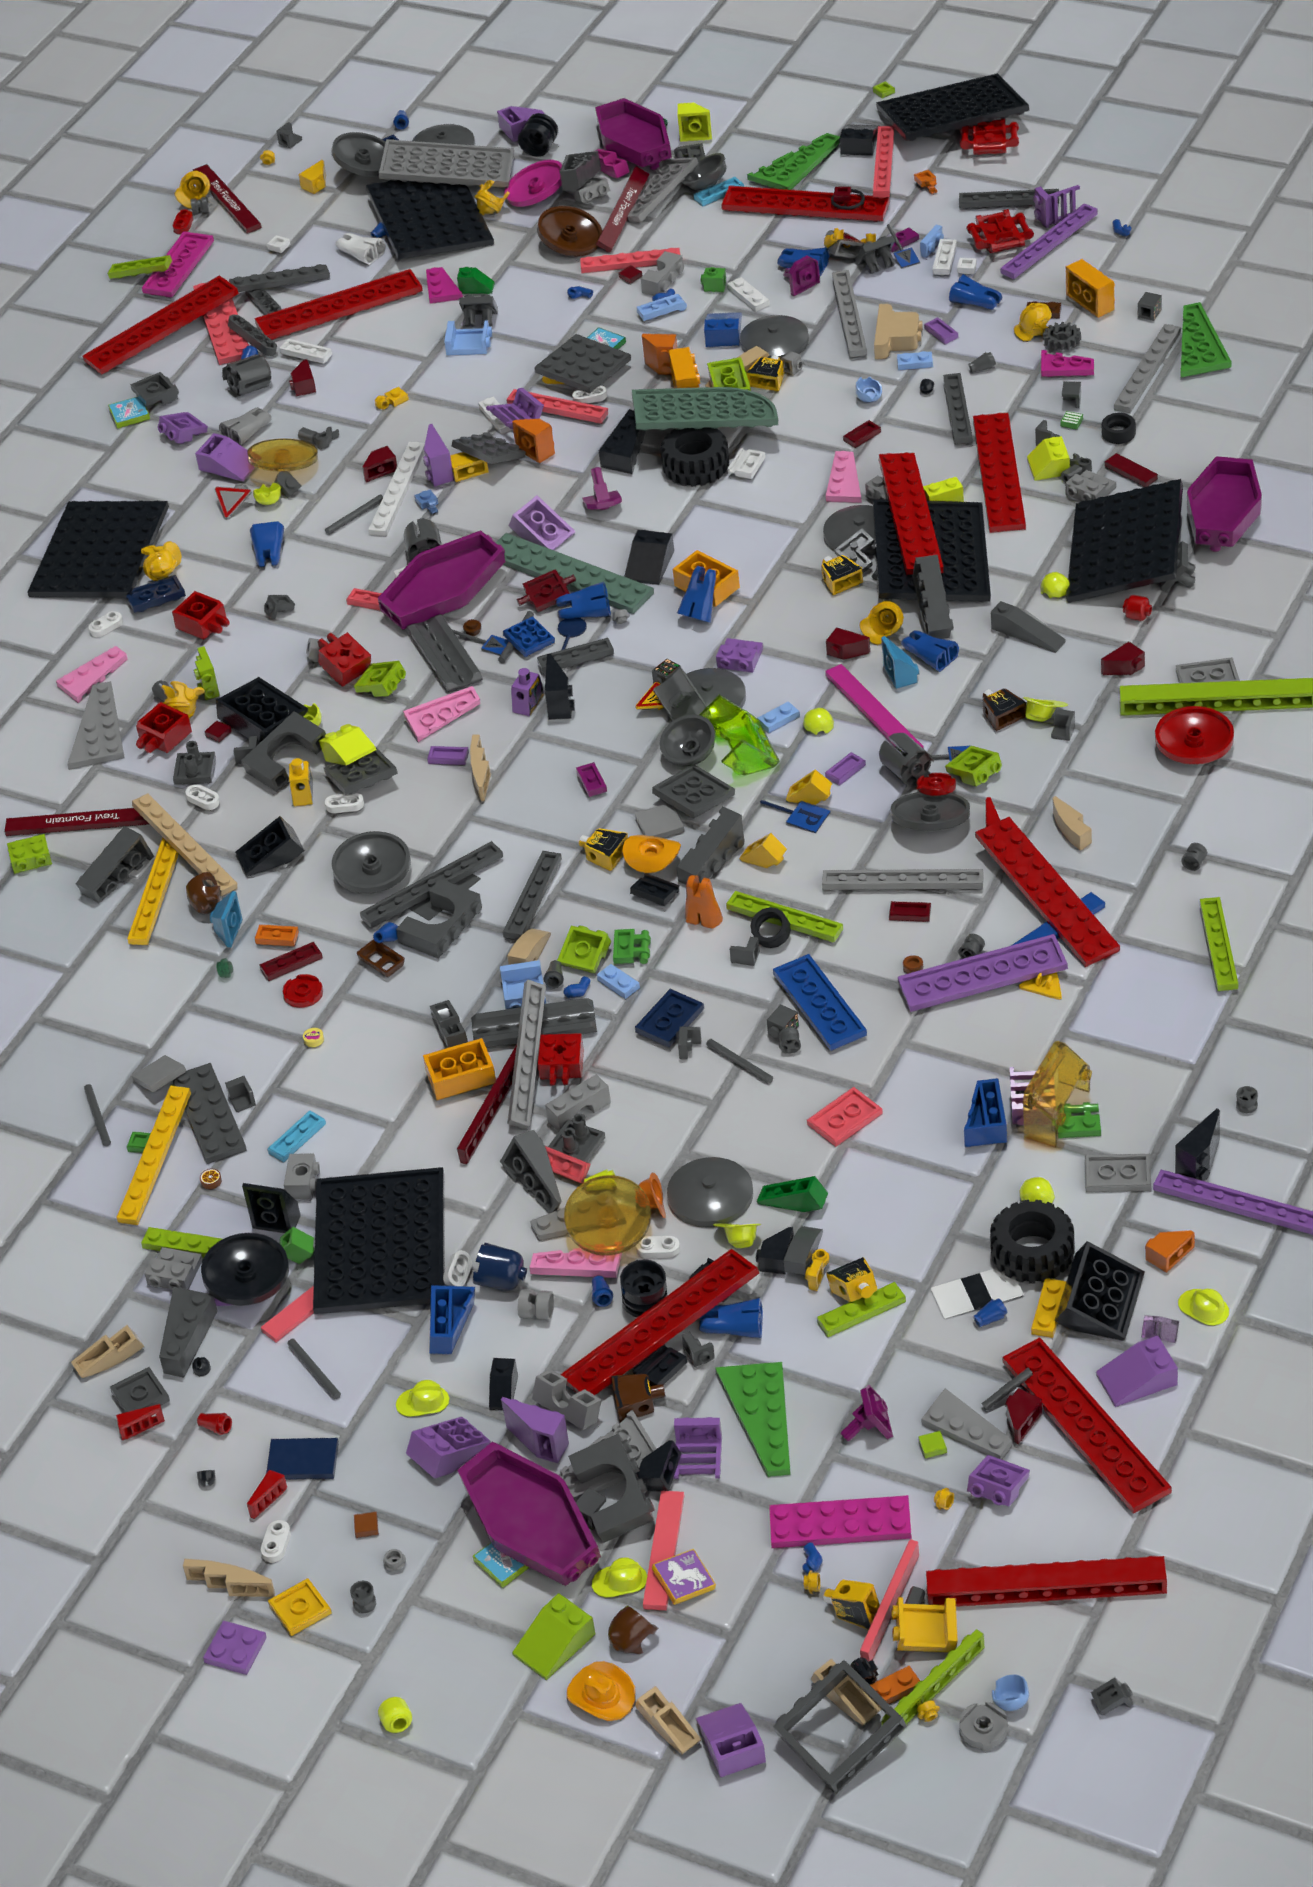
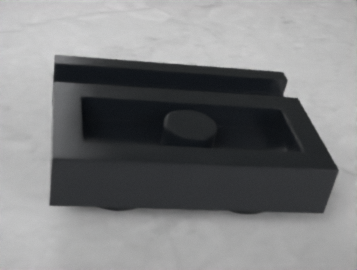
M645 873L643 878H640L630 887V894L665 906L675 896V893H679L680 885Z
M664 1344L633 1369V1374L648 1375L650 1386L664 1385L687 1363V1357L671 1347H666Z

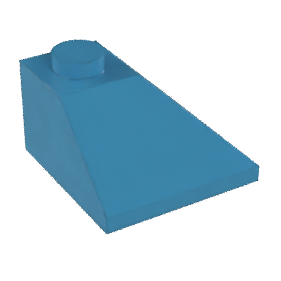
M881 637L883 666L895 688L917 683V675H919L918 665L914 664L910 656L887 637Z
M232 891L218 902L214 911L210 914V922L213 923L215 933L227 947H232L243 920L236 891Z

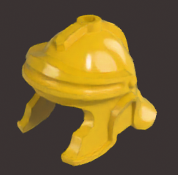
M191 171L181 178L180 186L174 193L176 200L189 209H192L190 199L199 200L201 197H206L210 188L209 179L199 171Z
M492 180L486 181L484 185L481 184V189L474 195V198L477 200V207L480 210L479 213L482 216L493 214L494 212L498 214L505 199L510 194L507 191L503 198H499L490 193L488 189L494 184Z
M1031 303L1020 314L1019 324L1014 326V332L1017 337L1026 342L1030 341L1033 336L1041 335L1043 337L1045 328L1049 329L1046 324L1052 317L1050 308L1043 303Z
M168 541L163 546L155 547V545L141 549V554L149 555L144 560L143 570L151 580L158 581L167 578L176 566L181 563V552L178 545L174 542Z
M880 602L873 606L865 619L860 621V630L864 636L870 637L871 643L879 645L882 643L881 637L893 635L902 626L903 612L894 602Z
M171 681L170 684L173 686V689L162 685L161 688L167 696L163 703L188 714L189 718H191L196 710L195 705L198 696L205 693L204 688L195 687L191 689L186 684L178 681Z

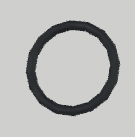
M852 189L853 193L859 194L862 198L858 204L847 207L840 206L835 203L833 196L831 203L838 209L851 210L860 207L865 201V196L861 191Z

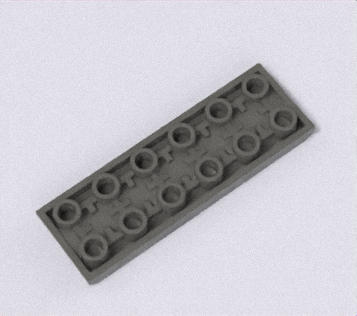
M442 614L406 627L448 692L483 680L479 669Z
M584 998L544 1004L541 1035L597 1032L593 1000ZM521 1007L475 1014L471 1017L473 1040L483 1038L486 1048L516 1044Z

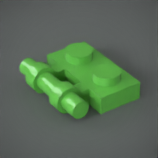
M635 929L614 930V964L634 963V957H639L640 963L646 964L650 957V949L648 947L651 944V937L649 936V931L642 930L641 934H635Z
M1083 1102V1105L1066 1103L1064 1106H1055L1056 1115H1065L1064 1117H1057L1058 1139L1101 1136L1100 1115H1091L1092 1112H1099L1098 1104ZM1084 1113V1115L1071 1116V1114Z

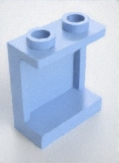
M488 320L484 321V328L456 329L455 321H448L444 341L446 355L487 354L488 347H491L490 337H492V327H489Z
M540 960L500 966L506 1009L520 1008L522 1006L524 983L527 980L543 984Z

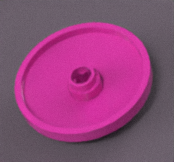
M543 160L533 163L515 174L509 181V187H505L504 194L507 191L510 193L506 198L509 204L516 207H525L541 202L551 196L562 185L560 176L562 164L557 160Z

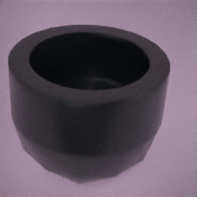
M930 379L921 380L920 391L923 394H930L933 391L934 382Z
M205 1357L194 1359L192 1363L194 1374L197 1376L207 1375L211 1370L208 1359Z
M215 1470L197 1471L198 1482L205 1486L207 1481L208 1485L211 1486L215 1481Z

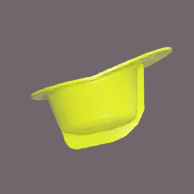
M1023 697V699L1027 700L1026 718L1038 722L1051 718L1056 707L1068 706V703Z
M717 1223L713 1225L724 1227L727 1240L735 1248H747L753 1245V1241L756 1239L757 1226L761 1224Z
M1191 1289L1184 1292L1178 1299V1306L1182 1312L1206 1325L1215 1326L1222 1324L1229 1316L1227 1303L1223 1301L1221 1294L1214 1289Z
M422 1380L414 1388L403 1392L398 1397L396 1408L401 1415L407 1417L433 1414L444 1410L448 1406L450 1398L448 1393L435 1381Z
M622 1557L615 1560L611 1566L603 1568L595 1574L592 1579V1588L597 1595L605 1598L638 1592L646 1585L647 1573L638 1562Z

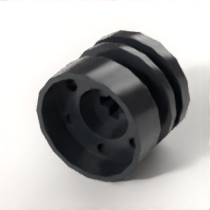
M536 113L531 115L518 136V144L526 154L534 157L544 156L558 135L556 122L546 114Z
M648 1259L636 1260L629 1263L622 1270L620 1275L622 1303L626 1312L633 1317L638 1318L667 1296L666 1273L657 1262Z

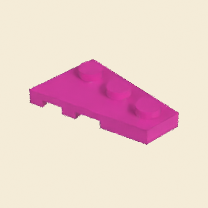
M443 267L426 269L430 304L459 300V298L463 297L461 291Z
M1041 350V377L1094 375L1093 358L1075 355L1064 357L1063 353L1056 352L1053 355L1047 354L1046 350Z

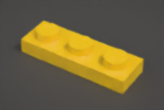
M1048 1278L1044 1280L1031 1327L1032 1335L1054 1338L1058 1323L1054 1320L1067 1281Z

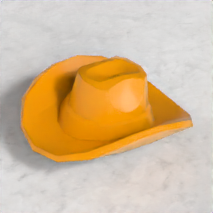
M634 835L624 841L622 851L625 861L633 869L644 873H656L665 869L673 862L680 851L681 844L677 841L655 836Z
M606 1661L593 1662L582 1668L571 1680L567 1687V1699L572 1704L597 1718L606 1721L621 1720L631 1712L636 1701L635 1685L630 1676L615 1664Z

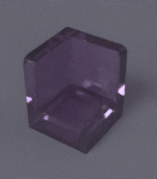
M1144 1315L1141 1338L1149 1339L1158 1335L1162 1341L1176 1343L1179 1321L1160 1316Z

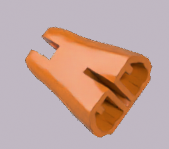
M690 875L686 883V922L696 925L701 921L703 927L712 929L719 926L723 921L712 883L709 878H703L702 882L699 883L698 876Z

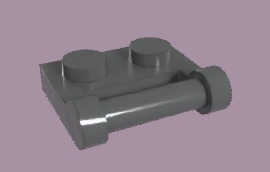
M702 143L680 146L674 149V154L677 158H684V154H688V158L696 157L698 161L706 157Z

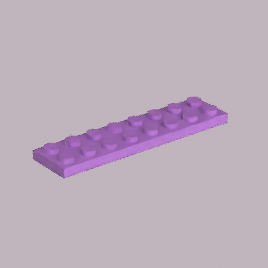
M1055 934L901 975L898 976V983L908 1008L912 1012L1037 978L1039 973H1042V976L1063 971L1068 969V963Z

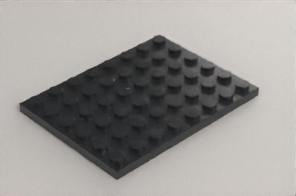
M998 73L876 102L877 109L907 141H914L919 137H930L935 133H946L952 129L959 130L964 126H976L981 122H992L998 118L1005 119L1014 114L1022 115L1024 112L1030 111L1029 104Z
M389 180L387 182L366 185L368 196L398 260L494 245V238L482 214L479 213L480 210L468 186L464 184L451 185L448 183L435 184L432 182L420 183L416 181Z
M1181 479L1076 503L1068 573L1070 585L1066 592L1068 603L1176 579L1183 494Z
M873 499L878 598L917 600L912 575H906L889 502L883 499ZM927 501L944 567L941 576L946 600L990 602L991 591L982 502Z
M68 501L28 589L29 597H126L129 594L131 596L132 590L135 588L142 572L144 560L148 557V555L141 554V549L154 544L169 508L168 501Z
M443 1167L317 1179L313 1290L314 1314L430 1304L431 1285L445 1286L443 1280L445 1272Z

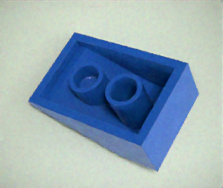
M742 312L707 314L704 324L706 347L740 346Z

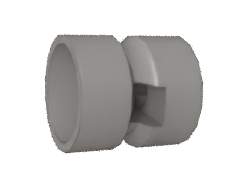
M521 1289L518 1298V1316L520 1318H533L536 1315L537 1319L551 1320L554 1309L553 1292L539 1291L537 1294L535 1290Z

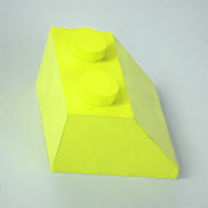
M694 102L678 103L677 115L680 142L712 140L710 110Z
M1062 436L1044 439L1027 456L1034 481L1060 477L1063 471L1070 468V458Z
M957 477L923 486L927 501L964 502L963 486Z
M351 724L343 725L340 727V730L330 732L325 735V738L319 740L325 761L345 766L376 750L375 745L360 727L351 726Z

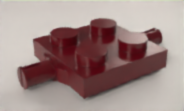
M555 569L523 583L526 595L516 599L518 605L521 606L530 602L534 605L537 612L556 605L557 598L569 594L567 585L576 582L574 574L563 578Z

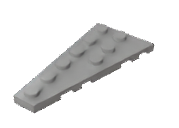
M673 158L662 161V167L657 168V174L652 176L643 190L645 194L638 198L639 203L634 205L627 218L629 221L643 222L646 216L653 212L656 206L664 201L666 196L674 191L675 187L684 181L685 177L695 169L694 167L699 163L697 158Z
M111 681L92 686L67 764L69 770L125 758Z
M633 1410L626 1414L627 1417L621 1423L617 1422L612 1426V1430L604 1437L600 1436L591 1445L619 1434L623 1440H628L632 1452L629 1453L631 1460L635 1459L638 1467H640L642 1459L656 1450V1447ZM572 1465L562 1468L559 1474L566 1482L575 1502L587 1488L598 1493L626 1480L622 1474L609 1472L581 1484L574 1473Z

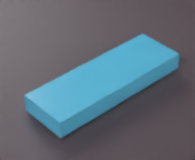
M733 177L695 193L694 200L701 206H705L724 198L729 186L744 187V184L736 177Z
M308 1111L268 1148V1153L285 1162L289 1154H294L326 1124L325 1119L312 1111Z

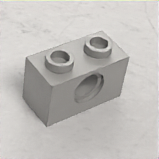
M314 1153L289 1154L284 1189L294 1199H312L313 1191H316V1175L320 1173V1164L316 1162Z

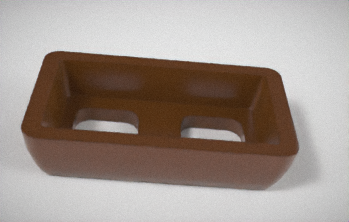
M374 939L357 951V956L361 961L386 977L394 974L405 962L403 956L382 942L377 943ZM374 954H379L380 956H382V958H380L376 962H373L370 959H368ZM387 963L394 964L388 970L382 968Z

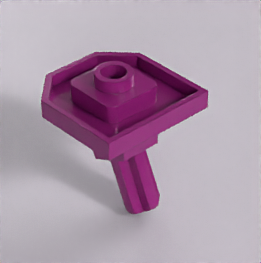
M807 255L794 262L791 268L785 269L784 276L789 278L792 296H796L820 283L819 266L816 259Z
M595 467L591 469L594 495L582 498L586 508L606 510L611 506L621 503L622 498L617 490L608 492L601 468Z
M870 1384L860 1390L863 1403L852 1413L855 1419L841 1431V1435L847 1441H850L863 1427L867 1430L876 1427L887 1439L893 1437L886 1402L881 1399L880 1395Z

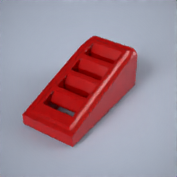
M991 797L986 798V827L1000 821Z
M160 1404L116 1415L122 1440L131 1438L165 1421Z
M272 1470L266 1473L247 1502L250 1518L255 1519L287 1489L286 1479L283 1474Z

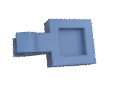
M431 489L414 495L416 503L422 510L427 508L431 514L438 512L435 506L438 504V499Z

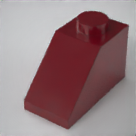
M305 359L291 372L292 380H289L290 389L295 391L296 397L316 392L314 377L308 360Z
M388 446L371 451L362 466L365 481L368 482L396 471V456Z
M836 627L826 640L827 655L845 660L869 654L870 637Z
M1129 641L1101 658V673L1103 675H1132L1145 667V652Z
M1020 1388L1013 1395H1010L1005 1403L1008 1423L1016 1444L1022 1441L1042 1415V1399Z

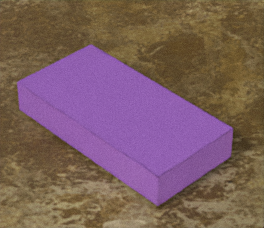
M938 317L924 324V329L943 344L959 338L958 332Z
M431 746L427 758L428 764L466 765L469 750L468 747Z
M851 752L827 770L825 778L840 786L866 765V761Z

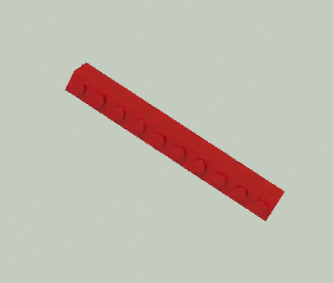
M1164 1556L926 1571L928 1605H944L946 1598H955L956 1607L1167 1594Z

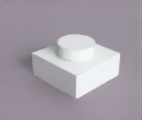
M276 235L267 243L268 250L282 253L290 245V239Z
M960 258L957 273L974 274L977 258Z

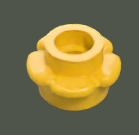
M265 150L260 155V159L265 165H270L275 162V154L270 150Z
M948 1488L938 1490L934 1496L936 1507L939 1510L950 1509L954 1501V1493L950 1492Z
M810 1570L808 1575H804V1589H808L810 1594L819 1592L821 1587L820 1574L813 1573Z
M933 1700L924 1702L917 1707L919 1713L917 1716L919 1719H924L925 1722L932 1721L938 1717L937 1713L940 1707L936 1706Z

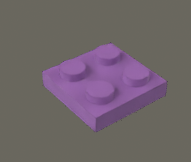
M223 1620L203 1657L204 1663L247 1675L267 1638L266 1633Z

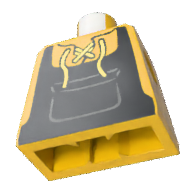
M776 355L771 356V358L760 357L746 372L750 387L779 391L784 376L783 361Z
M845 555L834 559L831 556H827L823 559V564L821 565L822 578L832 595L863 583L862 567Z
M295 758L289 764V783L293 805H312L313 777L309 762ZM299 783L304 784V789L300 790Z
M599 828L591 837L582 835L579 840V846L585 848L588 861L608 871H612L623 857V844L628 839V833Z
M864 1257L826 1273L831 1292L848 1302H853L862 1297L869 1298L877 1291L873 1271Z
M841 1580L835 1590L828 1588L823 1596L825 1603L833 1604L839 1619L867 1630L870 1629L880 1606L874 1585L871 1583Z

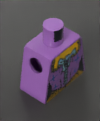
M522 668L518 671L519 676L511 687L512 712L530 716L545 693L540 675L530 672L527 668Z

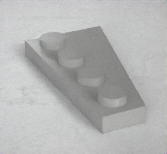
M609 1190L530 1221L531 1227L539 1241L567 1236V1233L574 1231L578 1232V1234L587 1232V1229L595 1227L606 1229L611 1224L627 1225L625 1216Z
M946 1388L921 1419L922 1425L936 1432L941 1431V1434L1001 1460L1012 1446V1439Z

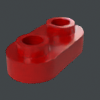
M183 209L176 215L173 222L174 233L182 234L184 231L188 232L194 220L191 211Z

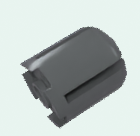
M257 354L229 363L226 367L222 368L223 381L227 380L230 387L228 392L233 397L267 387L271 382L270 365L266 359Z
M417 519L420 534H418L414 521L410 522L405 528L403 535L409 562L421 552L442 545L437 525L431 520Z
M893 733L888 737L895 745V748L886 740L881 744L879 750L880 761L907 786L908 784L917 783L921 776H924V778L929 776L930 772L928 770L931 766V761L934 762L933 757L906 733Z

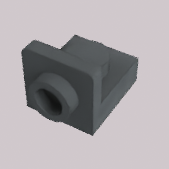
M268 595L264 611L271 619H275L277 611L294 610L295 603L288 595Z
M680 1027L678 1040L679 1059H688V1051H692V1044H701L700 1027Z
M690 1331L682 1334L683 1349L694 1367L706 1364L715 1358L714 1346L711 1342L701 1346L698 1338L694 1339Z
M1115 1677L1091 1692L1099 1711L1103 1715L1123 1703L1129 1707L1134 1705L1130 1697L1133 1695L1130 1687L1125 1682L1122 1684Z

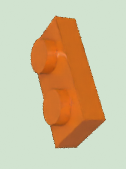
M259 924L255 942L262 945L295 946L299 930L298 927Z
M909 1665L870 1686L888 1704H891L909 1695L920 1680Z

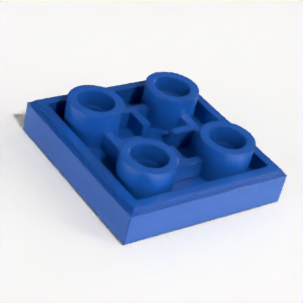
M533 616L503 630V636L524 657L555 643V638Z

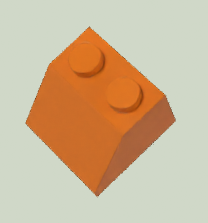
M642 334L645 364L659 375H671L669 350L678 349L676 334Z
M541 419L512 421L515 444L520 449L526 451V456L540 464L555 454L552 427L549 423Z

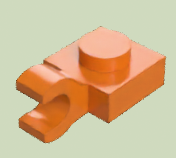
M925 170L914 174V181L921 187H927L930 194L937 192L934 186L937 185L936 176L932 172Z

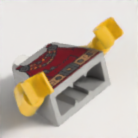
M834 228V231L829 230L826 233L824 247L834 256L856 259L863 244L869 241L872 243L876 242V234L868 233L866 234V239L858 240L844 232V229L838 230V228Z

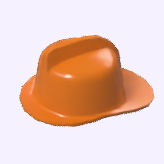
M652 1172L650 1178L639 1183L636 1191V1200L640 1207L658 1209L662 1217L666 1218L660 1180Z

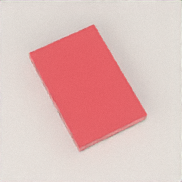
M853 1087L807 1119V1125L837 1147L883 1114V1110Z

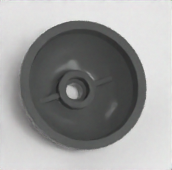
M715 153L699 160V163L694 167L695 169L682 182L695 191L714 186L726 172L725 156L722 153Z
M685 715L679 717L664 729L660 737V750L668 761L679 766L699 764L710 755L714 748L715 729L712 723L703 716Z

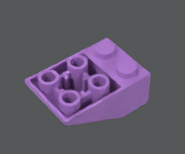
M510 106L497 111L499 128L515 142L518 141L519 133L531 115L545 113L539 109Z
M215 433L195 453L199 470L242 482L261 462L260 458L231 438Z
M502 1397L501 1401L506 1428L537 1458L558 1464L569 1444L565 1416L557 1411H549L536 1405L519 1402L516 1399Z
M461 1416L412 1431L406 1454L435 1479L454 1472L489 1445L491 1441L470 1424L467 1419Z
M742 1703L696 1718L720 1778L766 1762L764 1744L755 1724Z

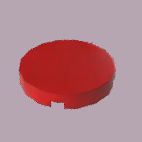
M931 773L929 777L924 778V776H921L917 780V790L925 795L941 796L949 794L956 789V779H952L951 775L946 773Z
M300 974L295 979H289L285 983L282 991L283 997L290 1006L305 1008L314 1005L323 996V986L316 976Z

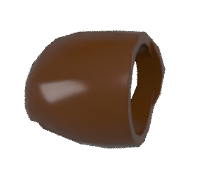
M203 872L193 877L186 885L187 899L198 913L209 914L214 911L217 903L220 902V886L217 885V881L211 872ZM203 881H212V887L204 886Z
M627 1605L612 1619L608 1629V1639L616 1651L626 1654H643L641 1648L642 1641L649 1634L654 1635L659 1628Z

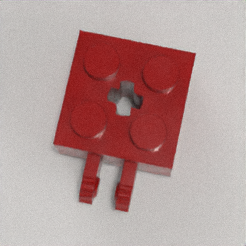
M196 591L172 611L176 629L201 639H205L212 632L221 633L223 630L222 626L227 627L230 623L226 617L224 604L220 600Z
M348 632L339 638L332 633L327 634L329 644L322 638L317 641L321 648L318 654L320 666L341 687L362 675L371 664V654Z
M160 702L137 722L136 728L139 738L136 746L139 749L145 747V751L148 753L156 749L168 753L192 732L188 714Z
M582 1033L540 1035L538 1056L540 1079H549L550 1086L556 1084V1079H562L563 1085H568L569 1078H582L584 1058Z

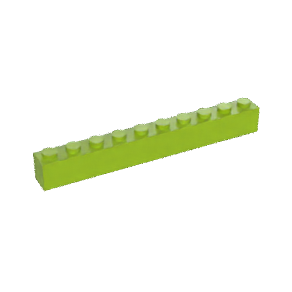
M1313 678L1120 686L1121 716L1167 714L1175 709L1188 706H1202L1219 712L1313 708Z

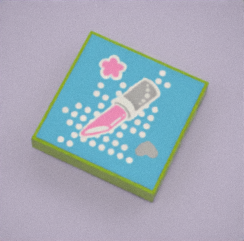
M138 396L108 405L117 428L150 419L145 404Z
M489 1543L473 1555L474 1562L502 1588L530 1568L499 1552L492 1543Z

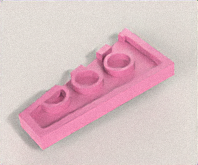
M471 686L403 711V714L419 742L478 706L480 698L474 687Z
M618 1243L613 1248H604V1245L595 1246V1250L582 1251V1248H575L569 1253H563L562 1250L533 1253L530 1274L616 1278L623 1245Z

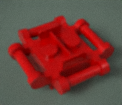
M1000 118V120H993L992 122H981L973 127L964 126L960 129L962 134L960 147L962 149H973L974 155L1006 153V147H1016L1019 145V138L1017 137L1019 125L1016 122L1006 125L1005 119ZM1006 133H1011L1010 139H1006ZM968 135H973V141H969Z
M1009 209L986 216L977 215L975 216L976 225L975 223H969L966 227L968 233L972 235L975 241V247L978 250L987 248L989 253L1024 247L1025 240L1031 239L1034 236L1033 230L1029 228L1025 221V215L1017 213L1014 217H1011ZM1017 224H1020L1023 232H1019L1016 227Z

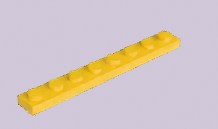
M163 837L127 938L129 944L148 945L179 855Z
M169 1087L116 1217L118 1223L139 1224L190 1098V1088Z

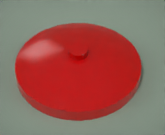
M1202 706L1182 707L1167 713L1159 720L1155 729V742L1161 753L1169 759L1184 764H1204L1223 757L1231 749L1234 742V728L1231 721L1217 710Z

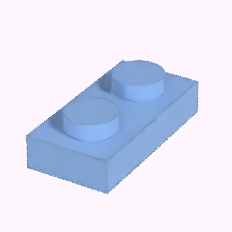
M935 225L920 242L921 257L927 258L939 245L940 239L944 238L942 226Z
M932 351L897 354L898 370L933 367Z
M786 702L758 717L757 720L763 729L771 733L800 717V712L791 703Z
M612 964L597 974L599 982L624 999L640 989L638 981Z

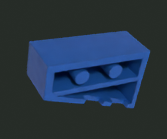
M999 1079L978 1080L972 1098L971 1109L968 1112V1120L964 1127L965 1147L1006 1143L1007 1124Z
M431 1285L429 1354H452L473 1308L475 1287Z

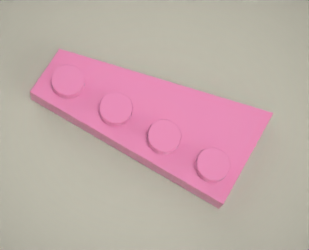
M835 451L826 492V501L862 503L853 452Z
M114 646L56 680L57 686L79 703L85 693L89 694L93 685L98 682L102 683L108 673H113L128 660L127 654L117 646Z

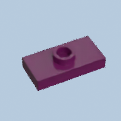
M910 227L895 234L902 248L919 240V234ZM896 242L893 244L891 252L899 249Z

